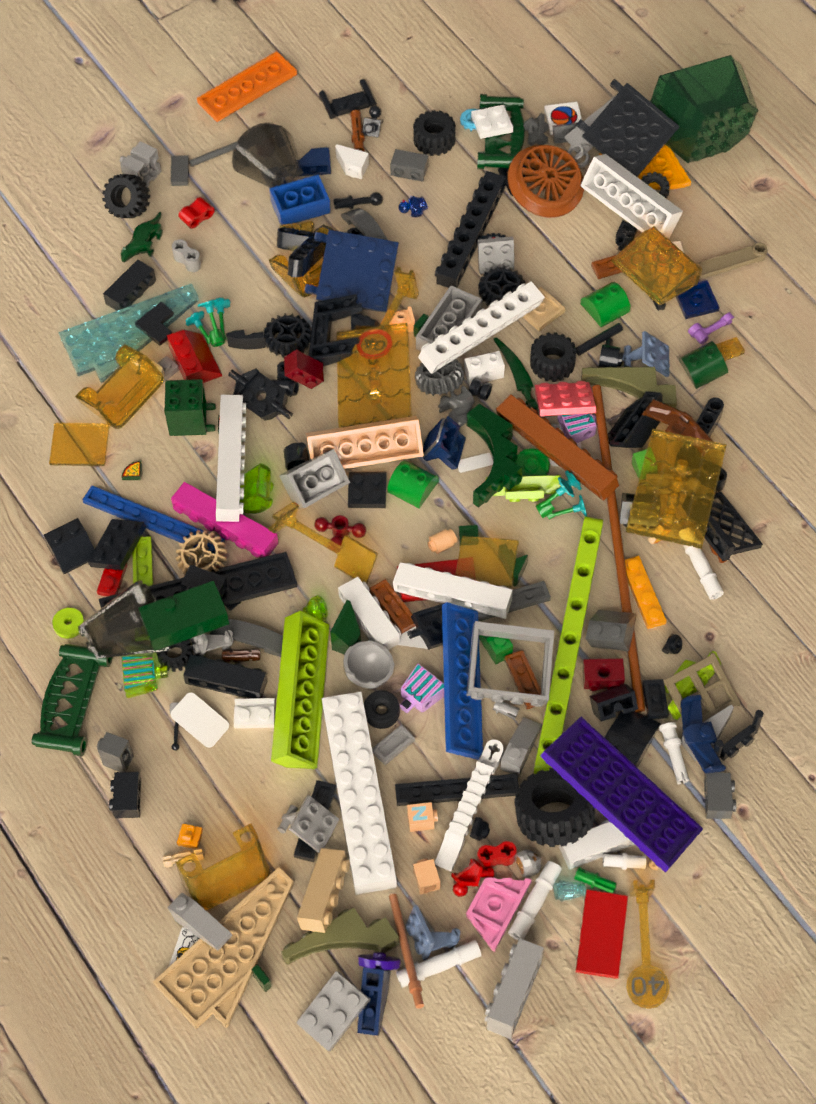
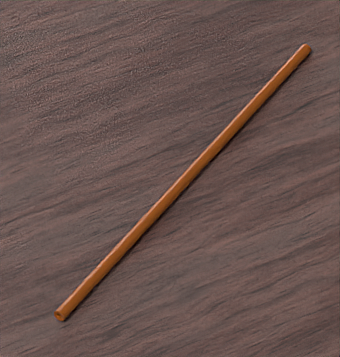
M594 385L592 392L596 405L595 414L601 459L604 467L607 470H612L602 390L600 385ZM614 490L607 497L621 608L622 612L632 613L616 492ZM633 631L630 650L627 651L632 689L635 691L638 710L635 711L644 712V696L635 631Z

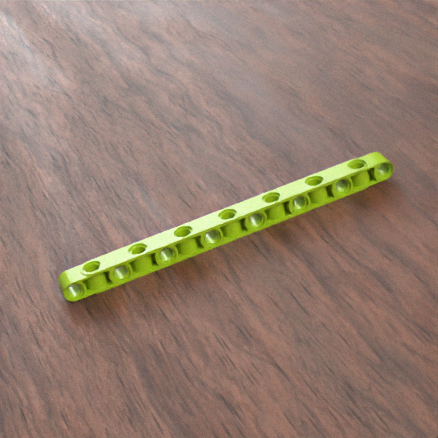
M584 517L534 774H537L540 770L544 769V771H547L549 768H552L540 755L546 750L544 749L545 747L550 746L563 733L603 519ZM567 641H572L573 644H568V643H566V642H567ZM564 675V676H566L567 678H566V679H561V678H559V676ZM552 711H559L560 714H553Z

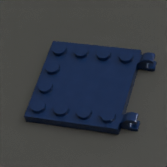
M329 230L328 235L315 232L314 241L326 243L319 286L306 284L305 293L317 295L316 301L356 294L358 297L356 303L357 305L361 303L363 309L386 313L399 242Z

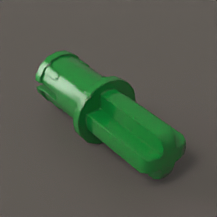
M578 867L574 880L586 883L592 889L597 887L610 893H614L617 886L616 882L599 876L598 872L595 874L581 867Z

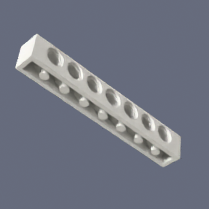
M532 281L526 285L523 283L517 287L515 292H508L502 300H495L486 310L483 308L478 311L475 317L465 319L459 327L455 325L446 335L441 334L433 343H426L421 348L418 358L429 372L433 374L539 307L545 297Z

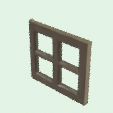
M710 653V656L663 680L681 716V700L683 698L675 683L690 676L697 689V692L690 696L701 695V699L708 710L707 713L702 715L703 722L731 704L733 707L741 705L714 653ZM711 664L719 680L704 687L697 671ZM722 684L730 700L715 707L708 691Z

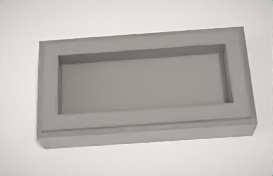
M401 724L373 747L372 752L384 765H387L415 741V737Z

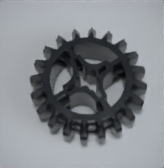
M505 266L502 269L496 267L495 270L490 268L489 273L485 272L483 277L480 278L478 284L479 297H481L482 302H486V305L490 306L495 300H502L508 292L511 291L513 293L518 286L523 283L526 285L522 275H518L517 270L512 271V268L506 269Z
M286 313L282 317L278 315L277 319L272 318L271 322H267L266 328H264L265 345L271 353H275L276 357L281 354L282 358L295 350L304 353L305 349L309 348L312 330L309 323H306L305 318L301 319L300 315L294 317L293 313L290 316H287Z

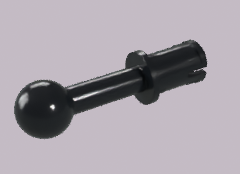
M378 192L372 193L369 197L352 198L349 195L346 198H334L333 204L335 210L343 208L353 209L354 205L370 203L378 206L383 202V197Z

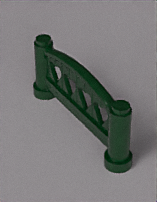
M480 94V109L504 105L506 111L512 112L510 121L513 126V132L507 133L512 135L509 142L499 138L506 134L485 138V152H478L477 169H484V167L509 168L514 157L522 150L525 128L520 109H523L524 98ZM511 146V153H505L499 149Z
M65 644L60 646L59 656L63 657V659L55 669L43 698L40 718L41 730L33 734L31 742L35 747L73 752V755L83 756L87 747L86 736L79 735L100 666L110 667L113 659V649L109 647L98 649ZM71 664H76L84 671L72 677L66 676L70 671L69 666ZM66 681H70L78 688V690L68 694H61ZM60 699L67 700L73 706L62 712H56ZM57 716L68 724L56 730L50 729L51 725L54 724L53 718Z

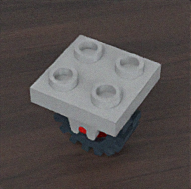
M488 233L486 236H481L478 240L479 274L489 273L490 268L495 270L496 267L502 269L504 266L506 269L512 268V271H514L513 236L506 237L504 234L501 236V233L497 235L495 233H492V235Z

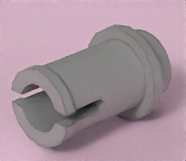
M496 702L493 707L496 714L501 713L513 720L516 719L520 709L506 702Z

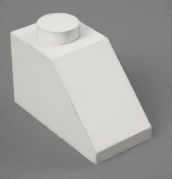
M336 145V159L344 173L350 177L362 179L369 166V153Z

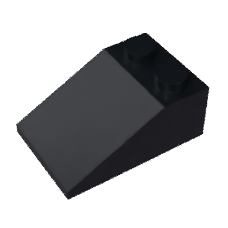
M636 711L626 714L620 712L604 738L638 768L661 723L648 719L647 716Z

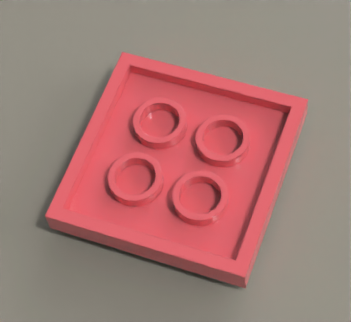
M559 382L558 384L541 383L535 385V395L540 416L596 413V405L589 382Z

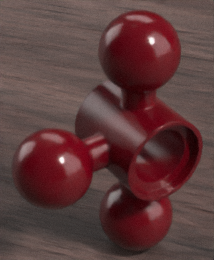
M342 515L335 516L331 523L324 517H319L314 522V527L319 532L332 529L334 537L330 539L329 547L333 551H340L344 547L343 539L348 537L349 532L356 538L364 537L367 532L365 525L362 523L349 526L348 519Z

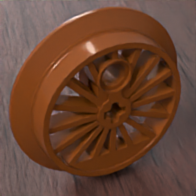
M534 145L520 151L512 160L508 170L510 191L516 201L532 214L547 218L560 217L571 212L582 199L584 188L581 187L583 182L582 172L575 159L565 150L552 145ZM545 153L549 154L548 162ZM555 155V156H557V157H559V158L557 159V161L555 162L554 166L552 167V165H553V156ZM561 159L566 162L565 164L556 169ZM567 167L571 168V170L563 171ZM534 182V184L527 187L526 183ZM540 186V189L538 190L537 194L535 195V194L532 192V190L535 189L536 187ZM543 189H545L544 199L539 197ZM550 191L552 194L553 201L549 200Z

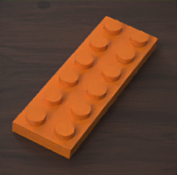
M276 51L197 98V103L218 122L296 76L297 70Z

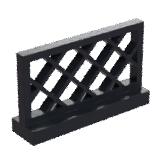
M721 491L702 496H696L694 493L687 495L681 508L722 561L729 560L731 555L762 547L763 543ZM714 499H719L722 504L717 503V502H715V501H713V500H714ZM711 506H712V507H714V508H717V509L721 510V512L719 513V512L714 511V510H712V509H710V508H711ZM723 512L730 513L732 517L723 514ZM721 519L731 523V526L721 523ZM734 525H737V526L741 527V528L743 529V531H742V530H739V529H737V528H734ZM722 529L729 531V534H726ZM732 533H734L736 535L741 536L742 538L739 539L731 535ZM747 538L751 540L753 543L751 544L749 542L744 541V539Z

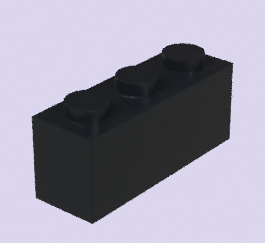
M137 259L103 293L105 304L120 314L128 310L155 283L154 269Z

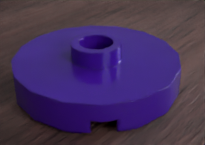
M374 952L373 954L359 955L358 964L359 966L371 969L377 967L383 970H395L400 968L401 959L387 956L386 953Z

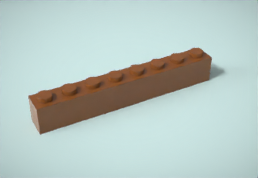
M510 395L496 408L498 416L511 423L513 430L562 469L572 473L582 485L604 501L619 487L618 476L613 470H607L599 459L594 460L586 449H580L572 438H566L559 428L555 429L545 417L541 418L538 416L537 411L532 407L528 408L521 398H515L513 395Z

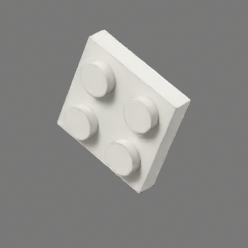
M504 105L471 111V117L480 139L513 132V126Z

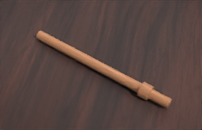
M397 894L389 895V900L409 978L410 994H413L415 1007L420 1009L424 1007L421 995V982L417 978Z

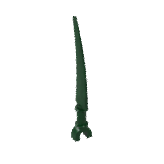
M495 337L493 340L509 364L517 391H521L525 396L528 408L532 407L537 411V402L531 394V388L534 386L525 367L513 351Z

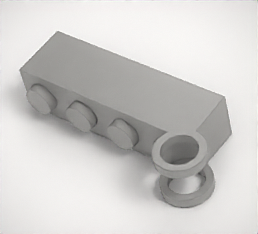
M613 98L584 120V122L590 127ZM576 127L564 137L571 145L568 153L571 155L573 150L577 153L575 156H572L576 162L583 155H586V160L578 164L579 168H582L589 163L590 156L587 152L593 146L582 138L584 132Z

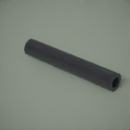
M617 323L577 346L576 354L580 356L606 341L607 338L623 331V326Z

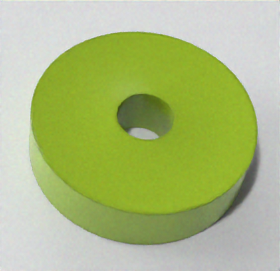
M64 608L54 615L52 625L59 637L71 639L83 631L85 622L79 610Z

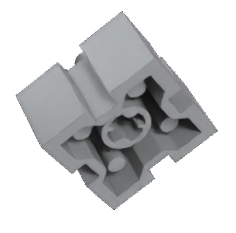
M140 141L136 147L132 148L131 156L120 157V165L123 174L136 175V177H140L142 181L146 182L147 185L145 187H149V182L151 180L154 181L161 173L160 163L156 162L159 157L157 149Z

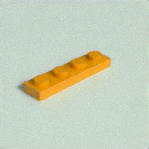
M636 556L625 559L628 584L647 629L666 624L667 620L640 557Z

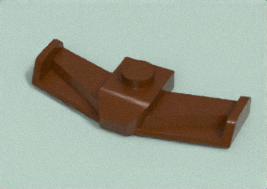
M653 399L642 414L669 425L664 432L679 443L685 437L701 454L702 458H704L714 444V441L694 421L693 417L685 411H680Z

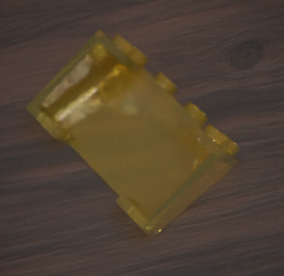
M252 823L233 832V836L241 851L203 870L194 852L175 862L180 879L189 897L206 911L262 883L270 875L268 862ZM249 832L251 841L243 842L241 835ZM186 862H194L196 864L195 869L191 872L185 871L183 867Z

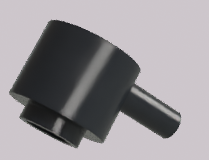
M607 338L605 345H602L598 368L621 367L623 352H620L621 347L612 346L613 340L611 338Z
M303 442L292 443L283 450L286 470H290L309 460L308 450Z

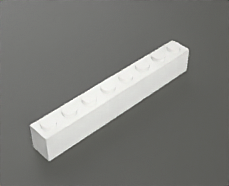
M221 395L216 521L239 522V514H243V503H240V499L244 498V488H240V485H244V473H241V470H244L245 459H241V456H245V445H241V442H245V431H242V428H246V417H242V414H246V403H243V395Z

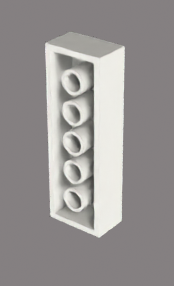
M607 154L593 158L581 184L582 188L657 244L669 240L683 213L680 208Z

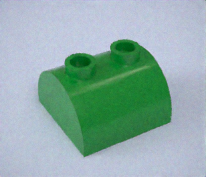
M611 282L583 297L580 302L601 328L630 312L629 299L623 288L616 282Z
M403 460L394 470L388 483L387 492L420 509L439 482V477L407 460Z

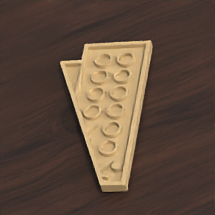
M280 867L219 921L221 925L231 932L232 936L218 951L202 939H199L153 981V984L196 1029L212 1014L225 1028L229 1026L252 976L251 969L257 965L294 884L293 880Z

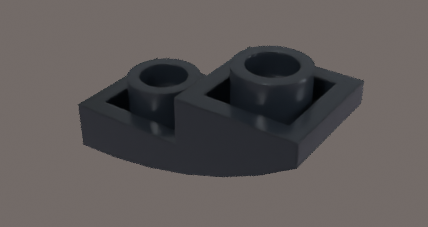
M236 330L226 333L228 347L245 350L266 348L263 332L245 335L244 330Z

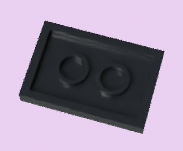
M111 519L88 561L90 567L123 570L146 529L145 523L141 521Z

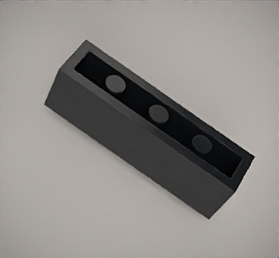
M190 654L183 674L185 684L247 699L262 698L268 682L266 672L259 668L250 669L241 664L233 665L226 663L221 659H208L203 655L195 656Z

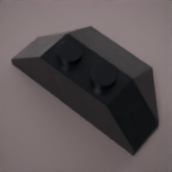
M645 392L643 397L627 407L608 433L610 446L642 448L660 423V421L642 414L653 399L662 402L663 395L659 392Z

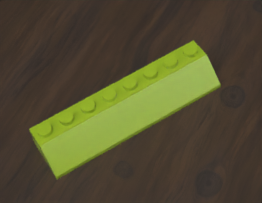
M301 610L285 617L271 762L285 768L316 769L318 766L329 624Z

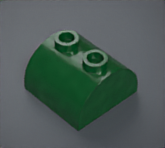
M713 341L679 357V361L695 389L729 373L725 360Z

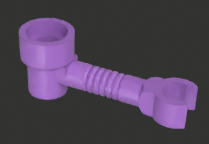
M729 312L707 328H703L700 323H696L689 328L688 333L700 344H704L709 339L707 335L722 326L731 324L733 322L731 319L734 316Z

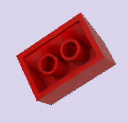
M183 329L167 335L169 349L176 364L179 366L184 380L203 379V383L222 376L203 334Z

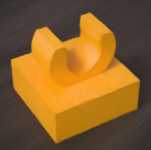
M182 824L177 845L192 849L198 848L203 832L202 827Z

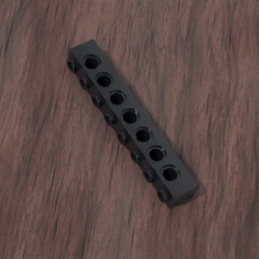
M486 171L484 177L480 178L478 190H474L473 200L468 203L466 214L462 215L460 226L455 229L454 239L449 241L448 251L443 254L441 265L436 268L435 276L437 277L438 285L447 288L450 286L458 288L478 246V240L483 236L506 188V176Z

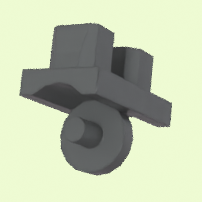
M540 113L535 119L530 117L524 122V128L529 133V145L532 146L535 143L544 145L548 142V137L544 133L549 129V124L545 122V115L543 113Z

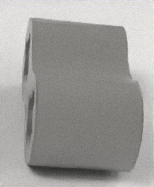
M184 240L174 241L172 243L174 260L184 264L189 272L199 271L201 268L199 252L189 248Z

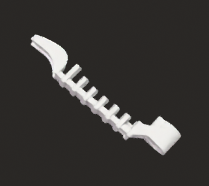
M490 740L487 742L481 757L476 762V768L472 772V777L467 783L463 797L458 803L457 811L454 812V818L452 822L450 821V827L446 831L442 846L434 862L435 866L450 872L452 871L463 848L464 836H468L469 824L472 825V817L477 813L478 804H481V797L486 792V785L490 783L491 774L494 775L503 757L504 749L500 741ZM498 748V752H495L492 756L491 750Z

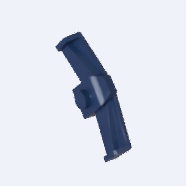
M701 695L684 698L681 700L682 735L685 743L692 751L705 774L724 771L726 769L725 765L721 763L710 745L717 741L712 722H703Z

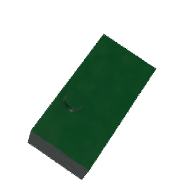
M214 581L138 608L154 651L229 625L227 611Z

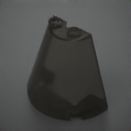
M267 122L251 127L238 139V145L232 153L234 171L270 188L284 184V179L288 176L295 178L303 174L293 137L281 125Z
M142 580L132 584L78 626L80 635L82 637L85 636V638L87 637L89 640L86 642L87 648L90 653L93 652L96 659L170 650V646L154 651L138 608L156 602L148 586L145 583L142 584Z

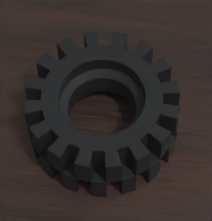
M647 173L646 176L644 175L640 179L647 185L652 182L658 183L661 187L659 194L667 199L669 195V182L661 173Z
M185 640L157 650L156 654L162 668L165 667L168 671L171 668L172 672H176V668L179 671H182V666L186 668L190 654L193 655L190 641ZM177 647L182 650V654L176 658H170L167 655L171 648Z

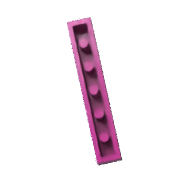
M186 482L171 497L173 509L177 513L187 515L193 522L201 523L207 530L215 531L223 539L231 540L236 546L241 549L245 548L257 558L269 556L279 544L276 533L243 514H239V522L216 521V499Z

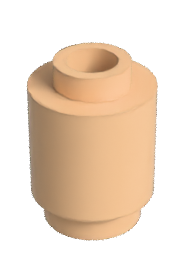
M444 529L430 536L427 544L431 552L435 551L436 554H439L453 547L457 543V538L452 529Z

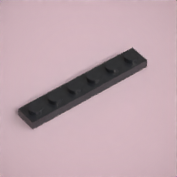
M517 774L490 776V783L486 785V792L482 794L481 799L515 796L519 788ZM471 778L395 784L397 806L461 801L463 792L466 790L467 783Z

